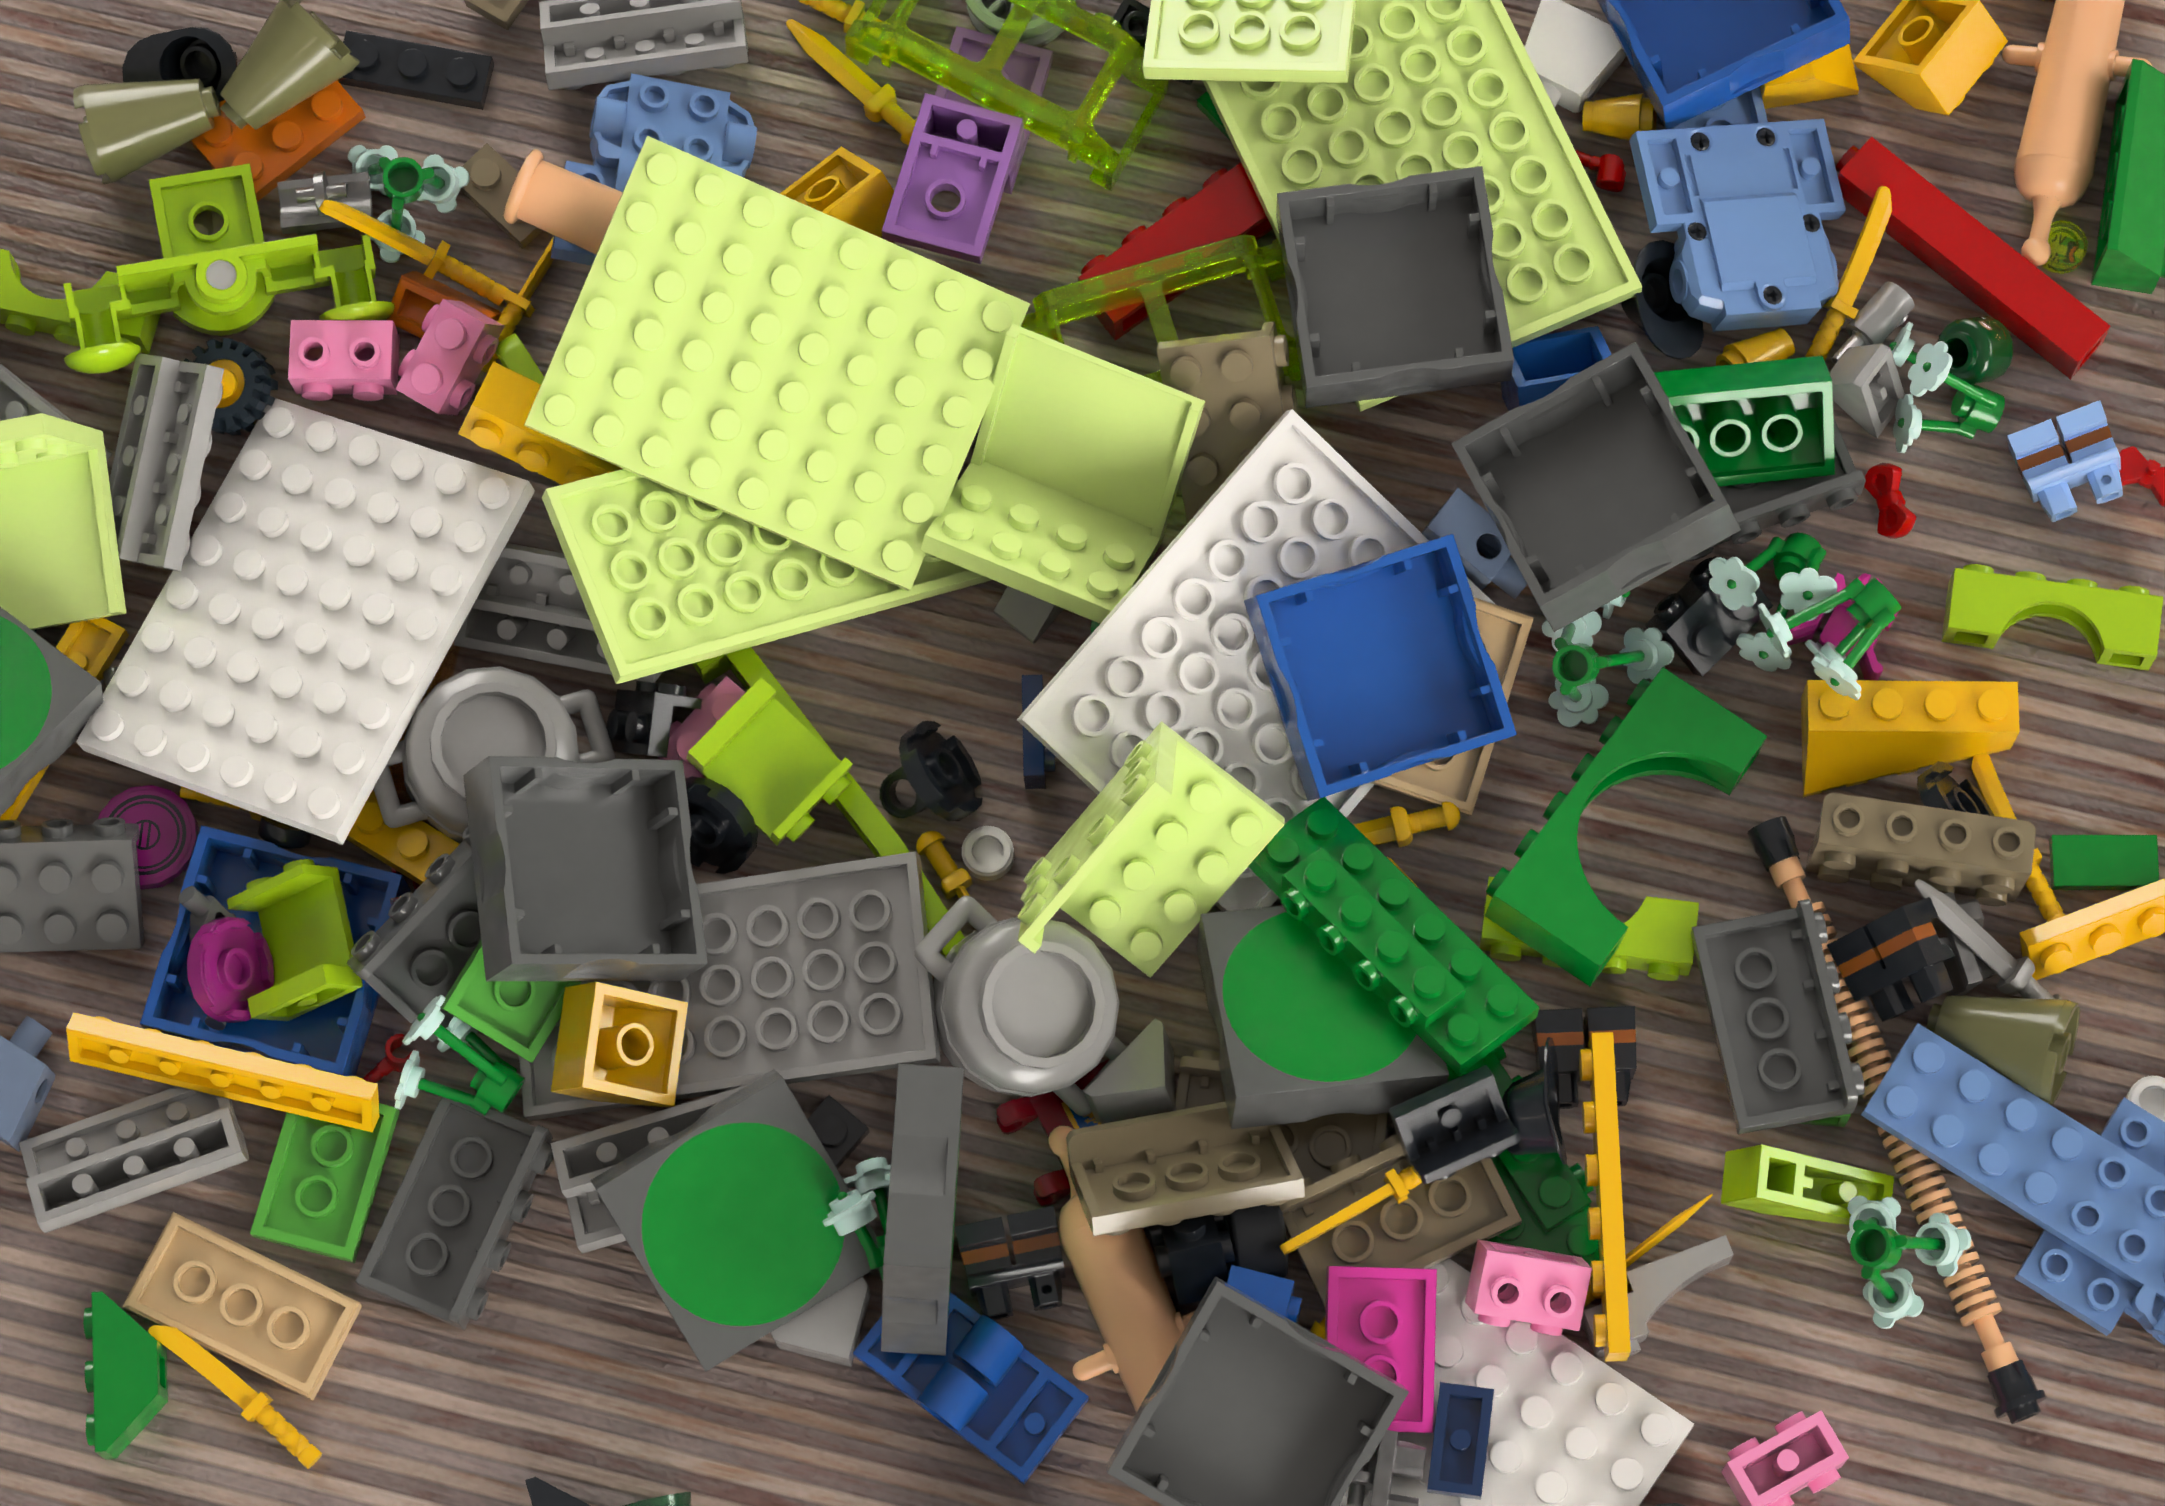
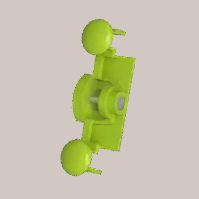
M250 164L149 179L163 259L116 266L118 284L72 291L71 283L63 284L71 328H77L80 350L68 354L64 358V362L72 370L87 374L112 372L135 361L138 353L140 354L141 347L135 343H122L118 320L173 311V316L198 332L218 336L231 335L249 328L261 319L275 300L274 295L331 286L335 308L321 314L319 320H387L393 314L395 305L392 302L377 301L373 283L376 267L369 235H362L360 245L318 251L317 234L264 242ZM203 211H214L222 217L224 223L217 233L205 235L195 228L193 224L194 219Z

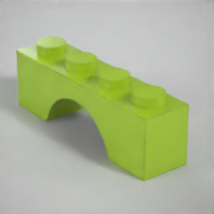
M0 249V323L5 324L8 330L17 334L33 336L35 331L53 334V337L62 343L80 346L77 328H71L66 299L41 297L22 285L20 268L9 250ZM106 271L92 288L118 284L117 273ZM161 313L118 320L122 343L138 344L141 347L140 353L149 354Z
M1969 564L1965 565L1963 569L1955 568L1949 580L1941 642L1993 649L2002 634L2015 623L2032 617H2052L2069 623L2080 631L2091 646L2097 664L2149 671L2158 653L2163 596L2150 595L2148 589L2139 586H2122L2118 590L2098 588L2096 582L2088 579H2070L2066 583L2048 581L2046 576L2037 572L2022 571L2017 572L2015 576L1994 573V569L1989 566Z
M1489 876L1487 888L1494 879V877ZM1485 895L1479 946L1481 950L1490 951V957L1503 961L1521 960V955L1541 957L1543 964L1561 968L1485 917L1492 899L1489 895ZM1646 896L1638 911L1628 921L1624 922L1628 926L1627 932L1618 950L1602 970V973L1625 974L1628 968L1648 971V977L1662 981H1676L1679 979V975L1688 976L1694 957L1691 930L1692 927L1697 926L1699 903Z

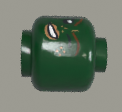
M1979 316L1957 319L1948 324L1938 338V342L1943 341L1948 345L1947 353L1952 356V365L1949 372L1970 384L1993 381L2002 376L2011 364L2013 357L2012 338L2008 329L1999 320Z

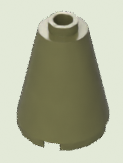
M301 0L278 1L220 93L226 101L220 109L240 129L249 124L257 130L352 72L360 63L357 58L350 54L351 50L313 11L308 13L299 4L302 2Z
M200 79L84 84L73 90L75 109L85 107L86 116L83 118V123L78 124L83 144L94 172L97 176L103 175L102 183L104 185L118 181L213 129L215 126L214 117L221 115L219 101L212 86L205 88Z
M1946 996L1942 1005L1933 1004L1927 1022V1029L2048 1104L2054 1105L2067 1075V1072L2063 1071L2068 1055H2073L2079 1027L2080 1007L2077 1006L2078 1003L2063 999Z

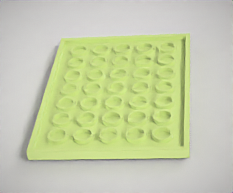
M1357 0L1348 83L1202 80L1279 243L1280 237L1276 218L1277 193L1343 184L1380 185L1411 175L1482 166L1493 228V265L1496 277L1503 290L1512 348L1635 297L1636 293L1642 292V285L1501 0ZM1397 396L1356 401L1355 403L1359 412Z
M647 135L524 426L909 591L926 555L925 552L921 551L924 535L935 517H941L995 390V386L992 383L1006 333L1012 324L1021 327L1030 303Z

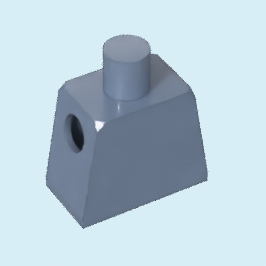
M1457 488L1428 523L1422 534L1429 541L1453 534L1466 576L1481 591L1492 582L1513 599H1516L1527 583L1516 562L1510 557L1511 553L1491 515L1465 492ZM1478 551L1483 553L1486 558H1483Z
M28 1016L24 1018L10 1040L0 1035V1140L18 1152L21 1150L19 1142L27 1140L56 1075L46 1064L36 1058L53 1033Z

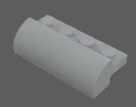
M549 0L539 2L540 28L544 44L545 75L548 90L562 88L576 90L590 84L612 81L617 83L629 81L631 73L643 76L662 74L676 76L690 70L712 67L726 69L735 64L749 62L742 0Z
M139 353L136 356L109 479L120 560L181 571L183 559L190 548L189 530L194 508L199 503L201 497L200 479L203 465L212 445L211 428L214 414L223 394L221 383L224 373L223 368L179 361L163 356Z
M507 543L455 637L454 645L612 675L564 553ZM661 672L636 680L654 683L659 678Z
M745 1086L550 1143L561 1192L566 1197L576 1244L582 1254L626 1241L590 1180L654 1141L667 1138L686 1129L704 1115L709 1108Z
M177 1086L19 1142L28 1178L25 1180L38 1226L44 1233L249 1161L244 1133L238 1124L231 1099Z

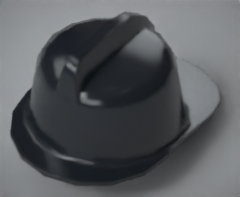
M189 27L153 34L139 40L127 52L122 66L123 82L200 79L205 88L210 86L214 88L218 101L222 102L224 98L220 93L237 67L236 52H233L231 45L219 33L205 27Z
M1665 240L1649 242L1639 251L1633 265L1642 285V292L1636 293L1635 297L1621 302V306L1627 317L1645 332L1655 348L1671 358L1678 360L1690 358L1701 347L1704 338L1703 321L1690 317L1682 304L1675 302L1672 297L1669 273L1675 255L1674 243Z
M1547 1037L1544 1051V1068L1513 1082L1502 1097L1507 1116L1518 1130L1521 1139L1519 1143L1508 1147L1507 1150L1514 1155L1558 1153L1562 1164L1566 1165L1567 1156L1560 1127L1557 1055L1553 1038Z

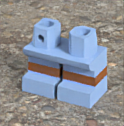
M2100 400L2056 417L2057 430L2070 464L2063 453L2059 437L2051 419L2007 435L2010 453L2033 503L2040 501L2042 508L2052 522L2064 519L2077 512V506L2070 489L2087 482L2097 504L2106 503L2123 495L2119 472L2121 470V457L2112 438Z

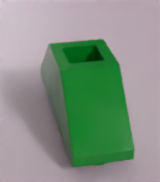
M98 1291L91 1292L92 1307L85 1308L83 1315L85 1337L87 1340L92 1339L93 1360L85 1362L84 1371L86 1390L88 1393L94 1392V1413L87 1414L86 1438L88 1445L95 1446V1452L107 1460L116 1459L168 1402L167 1349L104 1292Z

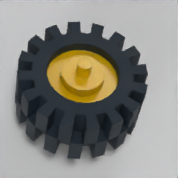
M223 338V342L216 339L206 341L207 349L197 346L192 350L193 354L197 357L193 362L186 358L184 361L207 364L224 369L221 382L223 394L219 405L216 407L211 430L223 435L226 432L232 436L241 435L240 429L251 432L255 427L253 421L256 419L261 420L266 414L263 412L266 405L272 406L276 399L270 396L271 390H278V381L270 376L276 372L271 364L265 362L267 358L262 353L240 341L237 342L231 338Z

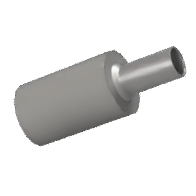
M1889 281L1885 282L1857 313L1855 319H1852L1846 326L1850 338L1831 358L1832 362L1836 364L1847 348L1883 343L1895 328L1906 321L1908 314L1914 308L1915 304L1910 295L1899 285Z

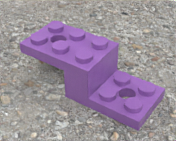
M956 26L935 95L927 93L924 95L882 228L883 239L981 264L1003 192L1012 194L1053 62V51ZM989 77L998 78L1005 84L1003 92L992 98L982 96L977 91L978 84L983 79ZM942 191H951L960 198L959 205L949 212L936 210L932 206L931 201L936 194Z

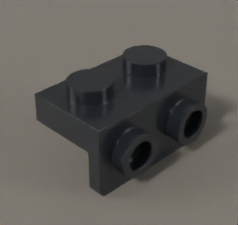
M1717 556L1707 558L1695 566L1689 575L1690 580L1677 593L1670 594L1661 600L1654 609L1655 615L1645 625L1647 629L1652 627L1658 628L1662 633V637L1671 644L1673 650L1694 675L1704 676L1736 644L1739 634L1747 633L1760 620V612L1757 605L1763 603L1768 611L1774 606L1763 591L1758 588L1755 591L1757 602L1753 606L1746 607L1743 605L1738 610H1730L1725 607L1720 599V594L1714 593L1709 587V580L1712 578L1709 571V563Z
M636 681L635 691L617 689L615 709L610 712L606 726L614 752L667 758L673 707L701 709L702 699L686 697L687 686Z
M1487 1065L1388 1109L1405 1158L1423 1184L1447 1179L1454 1175L1457 1170L1484 1158L1498 1156L1506 1148L1521 1141L1518 1130L1507 1116L1494 1075Z

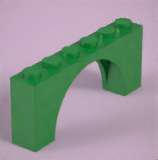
M1664 667L1661 668L1652 682L1645 678L1639 682L1626 703L1632 709L1624 719L1617 715L1614 716L1599 739V742L1604 744L1603 748L1596 757L1590 753L1584 756L1571 776V779L1576 782L1568 795L1559 791L1554 796L1542 816L1548 822L1539 833L1533 829L1529 830L1514 853L1515 856L1520 858L1511 871L1502 867L1486 890V894L1492 897L1485 917L1589 987H1591L1618 950L1628 926L1618 920L1602 904L1590 887L1584 874L1577 842L1578 824L1583 811L1596 797L1610 787L1629 779L1648 775H1673L1694 779L1715 787L1730 796L1756 760L1767 738V735Z

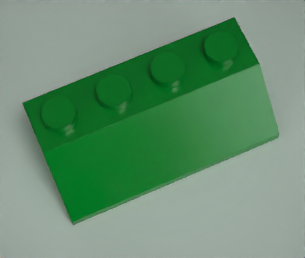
M2132 59L2115 101L2091 285L2152 294L2159 278H2165V74L2143 60Z
M1823 356L1654 372L1690 441L1696 446L1718 486L1835 475L1833 383Z

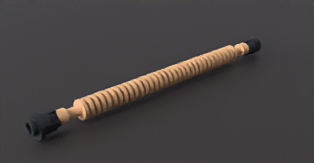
M1785 816L1776 817L1750 829L1747 834L1756 854L1762 860L1766 871L1771 873L1778 889L1783 888L1791 908H1796L1800 900L1810 899L1802 881L1806 875L1799 861V851L1787 818ZM1824 902L1812 903L1814 913L1820 911L1824 913L1826 911ZM1823 914L1828 936L1827 943L1822 944L1826 963L1832 961L1835 963L1827 945L1839 938L1832 939L1837 935L1834 926H1828L1832 922L1829 914ZM1835 963L1839 977L1840 992L1834 994L1838 1013H1847L1852 1032V1043L1846 1044L1847 1049H1849L1850 1062L1855 1061L1854 1063H1859L1864 1086H1866L1862 1097L1863 1099H1870L1891 1066L1892 1062H1886L1892 1057L1889 1050L1880 1051L1886 1046V1043L1882 1037L1875 1038L1881 1032L1877 1025H1871L1875 1021L1871 1012L1865 1013L1870 1008L1866 1000L1855 1002ZM1878 1127L1877 1131L1880 1137L1891 1135L1882 1141L1885 1149L1895 1148L1888 1153L1890 1161L1902 1160L1893 1166L1895 1173L1898 1175L1907 1172V1174L1899 1178L1901 1186L1913 1185L1905 1190L1906 1198L1908 1200L1919 1198L1910 1204L1912 1211L1919 1212L1924 1210V1212L1915 1217L1918 1225L1929 1223V1218L1934 1213L1947 1214L1950 1223L1954 1226L1961 1224L1963 1219L1960 1213L1949 1216V1214L1958 1209L1955 1201L1944 1203V1201L1952 1197L1950 1189L1938 1190L1947 1183L1944 1176L1932 1177L1941 1171L1939 1164H1928L1933 1160ZM1966 1226L1958 1227V1229H1967ZM1971 1239L1970 1248L1964 1250L1957 1261V1272L1953 1276L1945 1278L1943 1282L1946 1288L1958 1287L1949 1292L1951 1301L1963 1299V1301L1954 1306L1957 1314L1968 1312V1314L1960 1318L1963 1327L1974 1324L1985 1349L1981 1356L1988 1369L1987 1377L1998 1406L1994 1410L1996 1417L2008 1416L2011 1424H2015L2041 1413L2038 1403L2045 1400L2047 1396L2044 1390L2037 1389L2023 1360L2018 1359L2012 1343H2005L1994 1318V1315L2002 1311V1307L1999 1302L1988 1304L1997 1298L1994 1290L1982 1291L1988 1288L1991 1282L1988 1277L1977 1279V1277L1986 1272L1983 1264L1971 1266L1980 1260L1978 1253L1975 1251L1966 1254L1967 1251L1974 1247Z

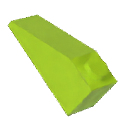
M1761 1144L1725 1153L1721 1204L1766 1215L1849 1225L1851 1217L1847 1208L1849 1201L1858 1195L1865 1196L1871 1201H1882L1886 1197H1892L1894 1176Z

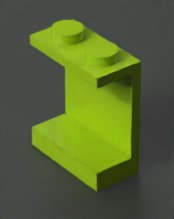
M760 677L688 751L686 760L705 778L727 787L741 799L753 816L755 825L778 846L786 836L794 843L812 825L815 819L809 813L822 799L831 805L852 782L845 775L850 771L853 763L846 757L840 761L774 698L776 690Z
M312 859L292 861L283 866L284 872L274 877L252 880L246 884L247 890L227 899L228 909L258 912L263 937L268 943L274 962L273 987L247 998L251 1019L290 1021L363 987L362 979L347 964L348 960L353 956L351 950L354 942L337 867L315 865Z

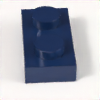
M1042 674L1022 675V713L1044 689ZM1023 726V776L1025 789H1046V772H1056L1055 755Z
M1440 1382L1427 1493L1481 1500L1494 1389Z

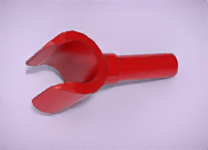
M1575 149L1583 166L1590 170L1598 171L1595 182L1597 187L1611 192L1622 191L1626 171L1624 169V162L1619 156L1604 154L1600 158Z
M395 1034L387 1040L385 1057L362 1079L377 1083L392 1071L402 1072L412 1051L405 1058H396L392 1055V1052L403 1044L404 1034Z

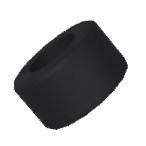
M1260 1205L1238 1209L1229 1215H1225L1226 1230L1229 1231L1235 1256V1262L1227 1263L1229 1272L1231 1265L1285 1278L1288 1274V1254L1284 1255L1279 1246L1287 1242L1283 1212L1279 1205Z

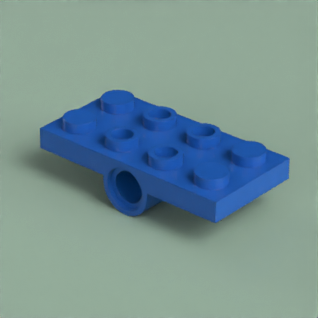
M951 1292L946 1356L881 1352L882 1316L853 1352L854 1357L1023 1485L1089 1400L1088 1395L1025 1349L1023 1344L1010 1332L989 1317L977 1313Z

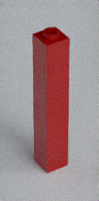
M1872 136L1860 150L1853 145L1836 165V171L1839 172L1838 180L1844 200L1867 217L1877 189L1880 186L1888 187L1891 193L1892 212L1884 232L1991 317L1999 320L2011 333L2070 380L2103 344L2111 327L2107 322Z

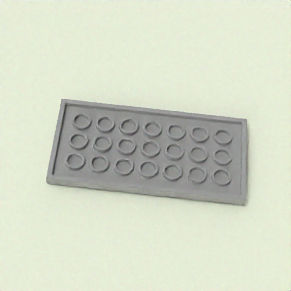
M916 851L696 884L700 897L707 965L681 981L581 982V984L600 982L688 1002L675 1100L714 1095L745 1086L773 1069L783 1077L786 1084L896 1069L898 1064L924 1065L941 1062L932 974L915 957L916 946L928 934L921 859ZM561 1017L533 1063L519 1056L520 1075L525 1077L521 1087L524 1118L529 1121L637 1106L633 1104L597 1102L551 1092Z

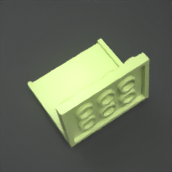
M1012 324L1004 339L992 383L995 386V390L983 416L971 462L951 492L942 516H936L925 533L921 551L1101 624L1142 577L1162 543L1205 401Z
M43 413L0 421V607L31 630L127 614L103 431Z
M1161 721L1146 740H1142L1136 745L1125 760L1122 768L1045 857H1041L1025 876L1024 882L1027 884V888L1021 896L1024 906L1017 917L1021 920L1018 941L1035 954L1042 945L1044 926L1061 908L1151 978L1200 922L1201 914L1209 912L1284 826L1285 818Z

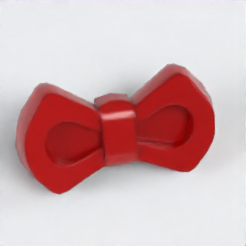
M2134 446L2121 450L2119 452L2121 457V470L2119 472L2122 486L2138 483L2145 488L2151 489L2158 503L2165 507V467H2160L2161 464L2155 460L2149 459L2147 461Z
M1880 463L1867 471L1864 485L1867 491L1876 499L1879 509L1877 532L1890 539L1902 538L1910 533L1917 517L1905 506L1906 501L1901 491H1899L1902 468L1890 463Z

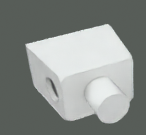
M1541 0L1525 44V50L1554 108L1558 104L1573 113H1579L1583 109L1584 101L1592 99L1623 62L1626 54L1609 24L1562 0Z

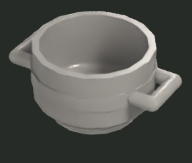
M501 666L466 669L438 683L419 704L409 722L404 740L398 742L373 789L383 821L388 827L398 828L423 821L460 844L464 840L462 834L469 825L463 775L488 756L559 757L573 762L599 763L615 759V754L597 697L593 691L586 689L558 697L535 677ZM580 712L592 750L583 754H579L576 727L569 716ZM401 762L403 765L404 785L412 801L400 805L389 766Z
M967 895L962 896L915 948L916 959L934 976L933 989L939 1047L953 1067L964 1068V1076L983 1089L1024 1097H1032L1053 1091L1076 1114L1087 1116L1092 1110L1084 1091L1126 1048L1115 1036L1120 1001L1112 968L1091 939L1068 924L1049 920L1044 926L1042 945L1034 954L1018 941L1020 919L1013 917L997 921L974 898ZM968 921L976 930L954 945L945 958L940 951ZM1105 1054L1110 1060L1090 1083L1081 1090L1075 1082L1095 1068Z

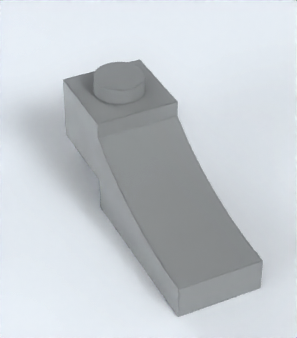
M1726 1235L1626 1272L1631 1347L1629 1357L1641 1351L1639 1343L1645 1341L1649 1334L1647 1323L1663 1304L1693 1281L1730 1263L1734 1254ZM1602 1304L1584 1310L1581 1320L1586 1337L1596 1358L1605 1356L1604 1347H1595L1593 1335L1594 1314H1602Z

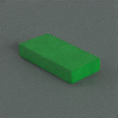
M2051 835L2049 839L2052 890H2134L2159 880L2157 835Z

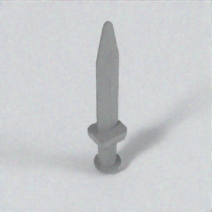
M1918 879L1914 882L1916 889L1923 899L1931 898L1939 916L1937 918L2001 977L1996 987L2002 993L2010 994L2017 991L2024 998L2062 999L2059 994L2052 996L2032 977L2035 966L2027 956L2015 959L1955 901L1923 880Z

